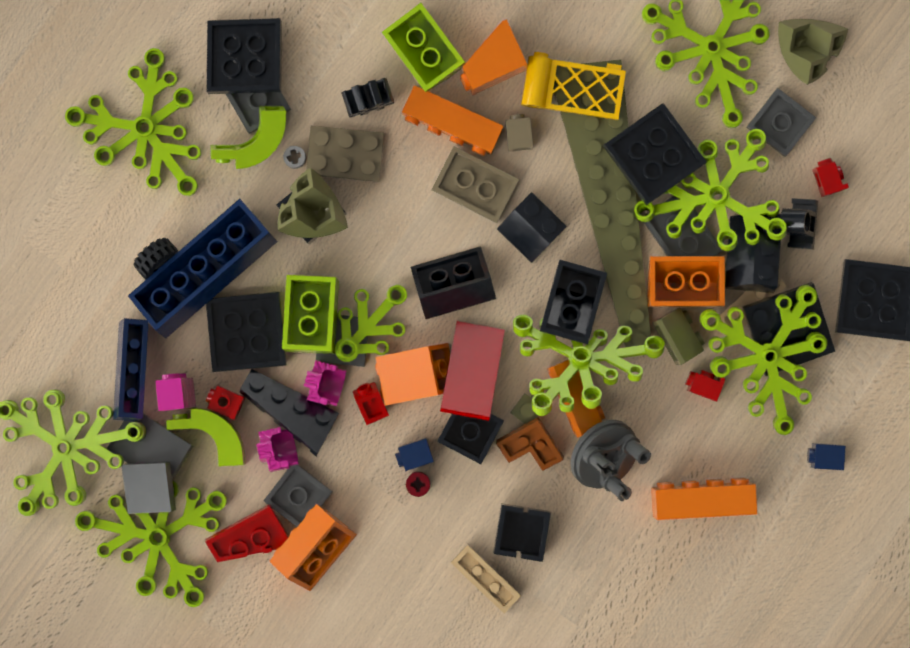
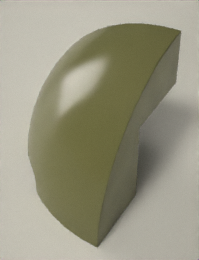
M789 19L780 21L778 25V37L782 55L794 75L807 85L813 83L827 72V62L832 56L837 57L840 54L848 33V28L814 19Z
M312 168L302 173L290 187L292 194L287 204H281L278 214V231L295 237L316 238L332 235L348 228L343 209L325 180Z

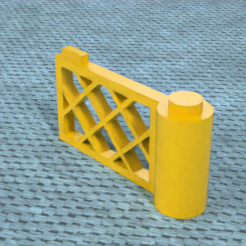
M534 52V56H528L521 101L522 106L613 120L619 119L626 71L621 70L622 65L607 63L605 68L553 60L548 58L549 54L543 52ZM557 66L568 68L573 76L561 84L556 77ZM573 69H579L580 71L575 73ZM584 71H591L597 79L588 87H585L578 77ZM597 72H598V73H604V75L601 76V77H599V75L597 74ZM609 74L620 76L619 85L612 91L602 81ZM575 78L583 90L574 97H571L564 86ZM556 81L559 86L553 90L554 82ZM599 82L607 94L596 102L588 90ZM559 89H562L569 99L563 105L551 104L552 95ZM615 91H617V98L613 96ZM583 93H586L593 102L587 109H580L574 101ZM610 96L615 103L614 114L604 112L598 104ZM572 103L574 107H567V105ZM596 106L598 111H593L591 109Z

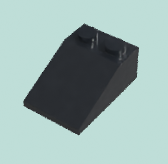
M559 260L540 332L588 345L607 273Z

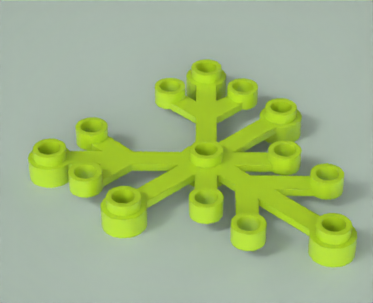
M671 0L668 4V10L672 13L673 19L664 15L658 5H646L641 14L643 21L650 25L659 23L668 28L666 30H654L651 35L653 43L660 45L665 40L683 36L699 45L675 53L666 50L661 51L655 58L656 67L661 71H669L677 62L702 56L696 68L688 75L689 82L693 85H698L703 81V73L711 61L714 71L703 91L696 96L695 104L699 108H706L710 104V96L718 84L725 108L722 122L728 128L739 126L743 120V115L739 109L735 108L728 82L741 88L746 95L754 94L758 89L756 81L752 79L746 80L724 68L721 58L735 65L739 71L748 70L751 66V60L747 56H738L726 48L748 42L761 45L768 40L770 32L767 26L756 24L749 32L724 39L723 37L732 21L746 17H757L761 12L760 5L757 2H751L747 7L740 9L744 0H733L732 3H730V0H719L724 17L714 35L707 37L686 27L682 13L683 2L681 0ZM674 2L680 5V9L677 11L671 7V4ZM750 6H755L757 8L756 14H751L749 12ZM654 9L657 15L650 17L648 10ZM756 30H763L764 37H757ZM655 33H662L663 40L657 41L654 37ZM709 43H715L717 50L711 51L708 47ZM668 56L670 63L663 64L661 58ZM739 60H746L747 67H740ZM693 73H698L700 75L699 81H694L691 76ZM747 83L754 85L753 91L746 90L745 86ZM700 96L706 97L707 103L705 105L699 103L698 98ZM735 113L737 121H730L729 114Z
M151 48L144 56L145 63L149 66L147 80L144 78V73L140 67L132 66L128 70V77L136 82L144 93L141 116L137 117L134 121L113 118L104 106V100L98 95H93L89 98L88 104L98 115L86 114L81 108L73 106L67 109L65 120L73 127L82 126L84 123L97 125L93 129L86 130L83 134L84 141L90 145L96 144L99 137L111 128L131 130L110 147H98L94 152L95 161L101 166H109L114 162L116 154L137 140L132 165L137 169H144L148 163L145 155L147 142L149 141L154 149L150 175L146 179L147 185L152 189H158L161 186L160 171L163 160L178 181V191L184 196H192L197 192V181L185 175L171 154L187 156L191 160H197L201 156V149L196 145L182 146L163 143L156 134L172 136L179 141L186 138L187 131L183 126L176 125L172 127L159 125V123L179 108L190 107L194 102V95L187 88H179L175 91L173 100L152 115L154 96L166 87L175 86L178 78L174 72L167 71L157 81L159 68L165 63V56L159 49ZM154 55L160 57L159 62L156 64L151 62V58ZM139 70V77L133 78L131 75L132 71ZM168 75L174 76V81L172 83L166 82V77ZM184 94L189 97L186 103L180 101V97ZM94 99H100L98 107H93L92 101ZM75 113L81 115L80 120L74 122L72 119ZM144 123L149 125V130L146 132L141 131V125ZM179 128L183 129V135L176 137L175 131ZM89 133L95 134V139L93 141L87 140V135ZM192 148L198 150V154L195 157L189 155V151ZM104 152H108L110 155L107 161L101 159V155ZM139 157L144 159L142 166H137L135 163ZM152 177L158 178V184L155 186L150 184ZM187 182H191L193 185L190 191H185L184 185Z
M760 129L749 131L746 135L747 146L740 156V145L737 140L730 139L725 143V151L730 157L732 168L721 183L715 163V158L718 155L717 145L712 140L702 141L698 145V151L707 162L706 168L710 185L696 178L694 173L686 177L693 178V181L686 183L685 179H683L682 185L687 189L694 188L703 194L694 196L675 185L664 194L669 193L678 198V200L656 205L650 203L647 206L643 201H639L634 208L637 219L641 222H648L655 215L681 210L674 221L670 222L666 227L668 236L675 239L681 236V228L696 206L705 204L698 216L691 220L692 230L695 233L704 232L706 221L716 209L720 232L717 235L718 246L724 251H731L737 246L738 239L736 233L730 229L725 208L727 207L743 217L746 229L745 241L749 245H755L760 241V234L755 224L767 230V234L771 239H783L787 234L784 220L780 218L769 220L762 216L766 214L769 217H775L779 214V204L776 201L769 200L765 204L746 207L732 199L729 192L730 187L740 173L753 170L763 173L769 169V160L765 156H758L754 160H750L756 151L765 147V133ZM756 139L761 141L757 145H754L752 142ZM730 145L737 146L735 150L728 149ZM707 150L713 152L711 155H704V152ZM760 161H764L766 163V165L763 167H759L757 164ZM720 194L722 195V198L720 200H715L714 196ZM769 206H775L776 210L770 212L767 210V208ZM644 210L650 212L647 216L641 215ZM696 222L703 223L700 228L694 226ZM673 227L679 229L676 233L670 232V229ZM775 228L782 230L779 234H774L772 231ZM752 233L757 235L753 240L748 238ZM726 239L732 240V243L729 245H725L723 242Z
M802 285L797 289V303L792 311H790L792 301L787 295H779L776 298L775 303L780 310L782 326L772 342L764 345L745 335L742 324L744 314L738 307L730 308L727 313L732 327L722 322L720 315L715 310L707 309L700 315V323L706 330H718L726 335L721 338L715 336L709 340L708 345L713 352H722L724 347L741 344L755 352V354L727 360L723 356L715 357L710 363V369L715 376L723 378L729 375L731 370L757 364L751 375L743 381L745 391L753 394L758 391V382L767 369L769 378L755 400L749 403L748 411L754 417L761 416L764 412L763 405L772 393L777 414L773 420V427L781 435H787L794 429V421L787 415L782 389L796 397V400L803 405L810 403L812 395L807 389L799 388L780 377L777 366L790 373L794 380L803 381L807 376L805 368L801 365H794L783 357L806 351L821 353L827 347V339L819 332L810 333L806 341L781 347L791 330L807 326L817 328L821 324L820 316L814 312L800 317L806 307L813 305L817 300L816 290L809 285ZM806 293H811V299L805 301L804 295ZM782 299H787V305L781 307L780 301ZM734 311H739L740 313L737 319H732L731 317ZM815 316L817 318L816 322L809 324V319ZM710 317L715 318V323L713 325L707 324V321ZM816 340H821V346L815 348L814 342ZM715 341L721 342L719 348H713V343ZM773 352V353H774L773 358L770 359V360H767V359H766L767 353ZM721 364L726 365V369L723 372L718 371V367ZM801 369L803 371L802 375L795 377V372ZM749 382H755V386L752 389H747ZM802 393H807L805 400H800ZM753 406H760L759 411L752 412ZM782 423H789L786 429H781Z
M518 315L513 320V331L519 337L529 336L535 339L534 341L523 340L520 343V353L523 356H532L535 350L551 348L569 358L570 365L560 377L544 380L533 379L530 382L529 391L534 395L532 398V410L539 416H545L552 410V402L558 394L560 395L559 408L561 411L571 412L574 409V398L570 395L568 382L578 370L583 385L581 401L585 407L594 409L601 404L602 392L593 385L590 370L603 376V381L607 385H614L618 382V371L600 364L599 361H606L628 373L629 380L637 382L642 379V367L636 364L633 365L622 358L641 355L658 358L664 352L665 343L659 336L648 337L645 340V345L619 348L622 343L629 342L632 338V330L628 326L619 327L617 334L604 350L594 352L598 346H604L607 343L608 333L603 329L595 330L593 337L585 347L583 343L571 340L573 346L571 348L556 340L555 335L540 332V330L534 328L533 320L528 315Z
M57 389L49 390L43 398L45 406L51 411L56 436L40 426L36 399L29 397L22 400L21 408L27 413V417L19 412L16 402L12 400L0 402V418L3 420L12 419L22 426L19 428L7 427L3 431V438L6 441L13 442L19 437L34 434L50 444L54 454L43 473L15 477L13 484L18 490H24L30 485H35L30 494L21 498L18 502L19 512L24 516L36 514L40 508L38 499L43 491L45 496L42 499V504L45 508L52 509L58 505L59 498L55 495L52 476L61 462L68 488L65 491V500L72 506L82 504L86 500V491L77 484L72 459L82 465L88 474L97 473L100 470V463L98 460L90 459L82 454L78 449L87 448L106 460L110 468L118 469L124 464V458L120 454L112 453L101 444L128 439L132 442L140 441L146 435L145 426L141 422H131L125 429L98 435L106 421L113 416V409L106 405L98 408L97 418L86 436L75 440L83 426L89 423L90 416L86 411L76 412L73 416L74 422L66 434L61 407L65 403V395L62 391ZM51 395L56 397L55 404H51L49 401ZM28 400H30L33 403V407L31 409H28L26 407V402ZM4 406H8L9 413L7 415L3 413ZM104 408L109 412L106 418L101 414ZM79 414H83L85 416V421L83 423H80L78 421ZM132 427L138 431L135 437L130 433ZM9 430H13L15 433L13 439L8 436ZM62 443L67 446L66 452L60 450ZM113 457L119 459L118 466L113 465ZM90 462H93L96 466L94 471H91L88 467ZM20 478L25 480L24 487H21L18 483ZM71 492L77 493L75 501L70 497ZM48 497H52L54 499V504L52 506H50L47 503ZM25 502H28L31 506L29 511L24 509Z
M173 480L172 482L175 498L179 493V486L177 482ZM192 487L186 492L187 501L183 516L166 526L169 512H159L156 524L149 513H135L146 527V529H142L136 526L124 507L123 497L113 495L109 498L108 505L111 509L115 510L123 524L96 518L90 511L80 512L75 518V524L81 531L97 528L120 534L108 543H101L97 547V554L102 558L110 556L113 550L134 537L144 539L141 543L132 548H126L121 553L123 562L132 563L138 555L150 548L144 576L136 582L137 592L142 596H149L156 590L157 583L154 579V574L161 551L171 568L167 585L163 588L164 596L171 599L178 595L179 588L177 584L179 580L185 590V603L190 607H197L202 604L205 595L201 588L194 587L188 575L194 576L197 580H203L208 575V569L205 565L192 566L180 563L168 545L170 535L188 524L205 528L208 532L216 531L220 525L219 520L215 517L204 518L201 516L210 510L219 511L223 509L227 504V497L221 491H213L207 496L205 503L195 508L197 501L201 498V491L196 487ZM191 490H195L198 493V497L195 500L189 497ZM215 496L221 497L222 502L220 505L213 503ZM115 497L120 500L118 507L112 504V500ZM84 516L90 517L91 522L89 525L83 523L82 519ZM209 520L216 522L214 529H210L207 526ZM155 533L162 534L163 539L161 542H157L154 539ZM104 545L109 548V553L106 555L101 552V547ZM126 551L132 552V560L125 558ZM197 568L204 569L205 575L203 577H199L196 574ZM144 581H149L151 583V588L149 590L144 589ZM167 587H174L175 594L169 595ZM192 592L199 594L197 601L191 599L190 595Z

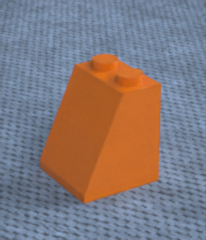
M507 19L503 20L464 64L460 80L466 92L470 90L472 95H475L526 71L527 62Z
M449 343L376 357L377 363L375 368L380 377V394L385 402V406L443 394L451 355Z

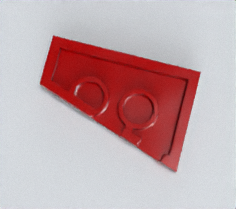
M269 504L206 538L205 543L215 560L222 562L247 557V555L272 552V550H277L281 547L289 536Z

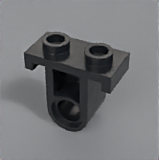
M792 198V209L783 208L780 219L786 223L787 235H790L787 247L814 250L818 200Z

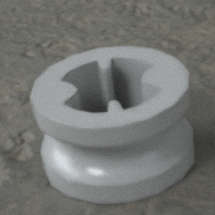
M290 146L285 150L283 158L287 166L297 169L305 164L306 154L300 147ZM292 151H296L297 154L301 153L302 157L298 158L299 163L293 164V161H288Z

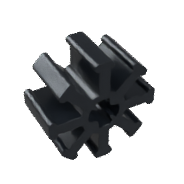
M382 78L378 81L376 79L371 80L365 85H356L351 87L350 90L341 92L349 118L357 115L363 116L370 111H379L384 109V106L394 104L387 78Z

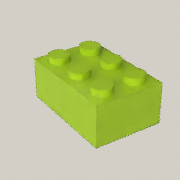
M286 276L282 349L284 351L335 354L339 280L336 277Z

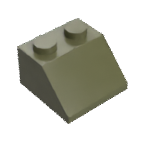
M677 308L652 322L659 336L664 340L665 347L676 365H682L704 351L702 345L705 342L698 331L694 333L690 324L693 321L686 310L682 311L681 308Z

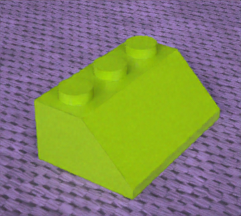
M422 3L382 31V34L425 92L449 79L461 70L465 64V61Z

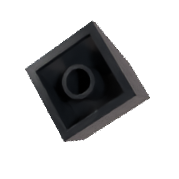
M531 192L501 223L497 230L532 263L567 226Z

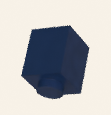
M427 438L398 447L399 452L395 453L399 467L404 466L405 471L434 462Z
M812 443V448H808L807 462L811 463L810 468L844 470L846 446Z

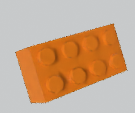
M731 478V483H724V480L710 479L706 480V484L699 485V482L681 481L682 486H674L672 482H659L657 487H651L653 517L656 520L757 514L756 484L749 482V479Z

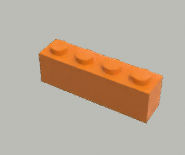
M415 85L402 110V115L406 116L405 121L416 126L422 123L428 126L427 131L438 136L441 133L450 136L449 141L459 146H463L464 143L473 147V152L484 157L486 153L492 154L504 127L431 92H425L424 89Z

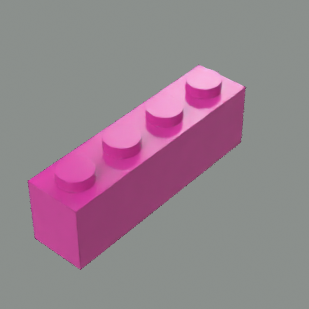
M186 373L162 375V380L155 381L159 411L196 407L193 378H187Z

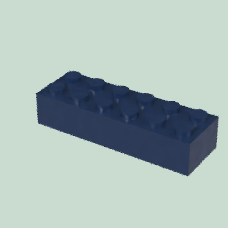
M238 199L132 291L128 297L155 331L164 338H167L278 241L241 199Z

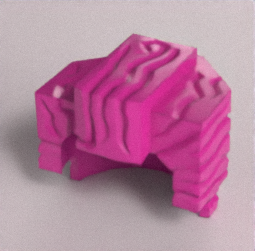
M315 360L312 371H307L304 383L305 387L310 388L307 400L323 405L337 406L343 389L346 371L339 369L336 365Z
M281 427L258 432L260 443L256 444L259 460L262 463L267 462L270 472L289 469L290 466L299 464L295 440L288 430H282Z

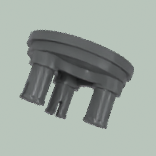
M606 420L591 427L579 439L572 452L571 471L574 477L584 486L596 489L604 488L606 491L612 492L620 501H624V499L628 500L630 498L632 490L621 479L632 468L635 460L639 464L647 463L651 458V452L640 444V440L627 424L619 420Z

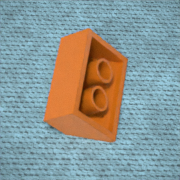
M650 256L648 307L725 306V256Z
M569 359L547 368L550 378L560 377L570 365ZM579 370L568 382L570 395L574 398V409L571 412H565L577 438L594 425L602 422L603 419H606L600 405L594 409H589L583 405L581 401L583 385Z
M316 504L307 512L298 527L291 531L289 538L274 552V556L269 562L288 580L311 591L357 534L329 511Z

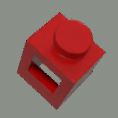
M832 158L817 162L819 167L814 168L812 171L821 198L849 188L848 183L842 184L841 180H844L843 171L840 166H836Z
M701 370L700 374L690 371L685 385H688L687 391L717 402L726 379L718 377L717 380H714L715 375Z
M218 385L216 389H210L205 402L209 403L208 409L236 420L246 397ZM221 397H225L228 400V404L224 407L219 404Z

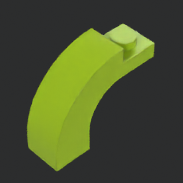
M259 106V127L255 135L249 141L238 145H210L211 159H216L217 163H230V159H235L236 169L249 168L266 160L277 149L283 138L286 125L285 107Z
M192 408L190 409L191 418H188L187 414H174L173 419L166 420L167 430L200 429L208 433L214 439L217 446L218 467L246 464L241 436L234 425L222 415L207 409Z

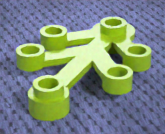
M391 286L386 292L387 298L369 318L367 310L369 293L365 289L357 290L354 293V300L357 303L358 330L352 337L350 320L353 317V312L348 307L339 309L337 317L341 321V339L335 345V354L338 359L350 362L356 359L358 354L376 353L377 355H385L389 351V345L386 341H377L375 344L359 343L366 336L392 335L394 337H401L404 335L405 326L400 322L393 323L392 325L375 326L393 305L402 304L406 300L407 291L403 286ZM394 290L400 293L398 300L392 298ZM359 292H363L366 295L364 301L358 300L357 295ZM343 310L349 312V318L346 320L341 317ZM399 325L402 331L400 334L394 333V326ZM379 343L385 345V351L382 353L377 350ZM344 345L351 347L349 354L343 353L342 348Z

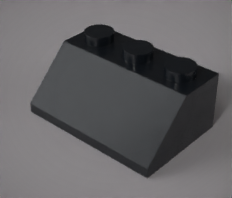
M766 214L762 216L771 220L773 218H780L781 214H778L775 217H769ZM741 215L730 216L729 226L736 233L738 243L733 250L727 251L725 289L774 293L778 287L781 240L771 239L767 234V230L755 224L760 234V241L755 245H749L745 241L746 229L743 217ZM775 228L772 232L774 234L781 233V230L779 228ZM753 233L748 236V238L751 240L757 237V235ZM728 239V245H729V244L732 243V240H731V239Z
M481 246L410 267L425 320L496 299Z

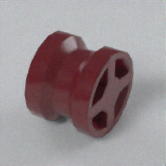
M413 472L406 480V489L412 496H424L430 489V479L423 472Z

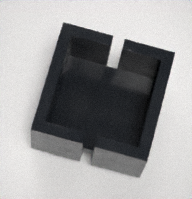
M501 503L493 553L516 558V551H521V559L543 562L551 512L529 507L527 512H523L524 508L522 506Z

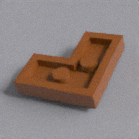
M539 417L496 440V445L508 463L528 452L532 454L542 471L564 460V455Z

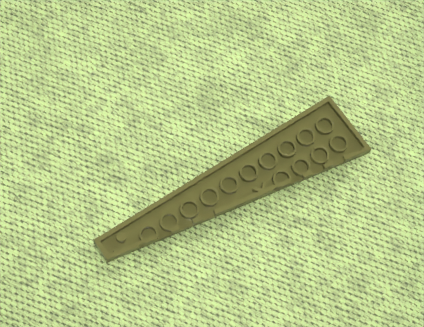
M611 60L582 64L606 68L607 63L622 65V61ZM557 66L556 77L561 84L573 76L568 68ZM573 69L575 73L580 71L579 69ZM584 71L578 75L585 87H588L597 80L591 71ZM597 72V74L599 75V77H601V76L604 75V73H598V72ZM609 74L602 81L612 91L619 85L620 76ZM575 78L564 86L571 97H574L583 90ZM556 81L554 82V88H553V89H555V88H557V87L559 86V85L556 83ZM599 82L588 90L596 102L607 94ZM623 87L618 120L560 111L600 258L604 271L607 273L606 280L611 292L620 327L628 326L632 330L631 340L624 344L625 347L645 345V340L651 336L639 220L634 211L637 204L636 192L603 147L605 143L629 127L625 89ZM562 89L555 92L558 105H563L569 100ZM617 91L613 93L615 98H617ZM583 93L574 100L580 109H587L593 104L586 93ZM610 96L598 104L604 112L614 114L615 103ZM572 103L567 105V107H574ZM596 106L591 109L593 111H598Z

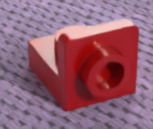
M375 382L370 384L364 383L353 391L355 401L366 425L389 416Z

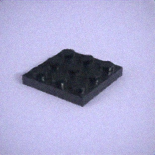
M280 18L207 21L206 92L208 94L281 92L282 21Z
M664 103L603 145L646 206L707 163Z
M844 259L835 333L910 341V267Z
M813 282L804 284L809 285L816 290ZM800 286L742 307L754 341L761 345L772 342L782 326L780 310L775 303L776 298L779 295H787L792 301L790 311H792L797 303L796 291ZM806 293L804 295V300H810L812 294ZM818 294L816 302L811 306H807L800 317L814 312L820 316L821 324L817 328L807 326L791 330L781 347L806 341L807 336L812 332L821 333L827 339V347L821 353L806 351L783 357L794 365H799L835 352ZM782 299L780 301V306H786L788 300ZM815 316L811 317L809 324H814L817 318ZM816 340L814 342L815 348L821 346V340ZM773 352L767 353L766 359H767V360L772 359L773 356H774V353H773ZM777 366L778 372L783 371V369ZM767 369L764 372L765 376H768Z
M280 292L212 298L206 304L212 372L287 365L286 353L282 349L283 322Z

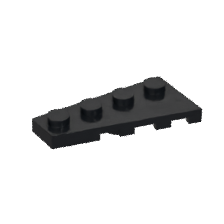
M253 369L250 370L240 388V393L262 412L269 414L275 423L287 429L294 439L306 445L310 452L317 457L339 415L338 412L320 403L307 400V396Z

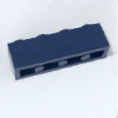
M124 318L119 322L113 420L138 422L143 419L149 323L147 320Z

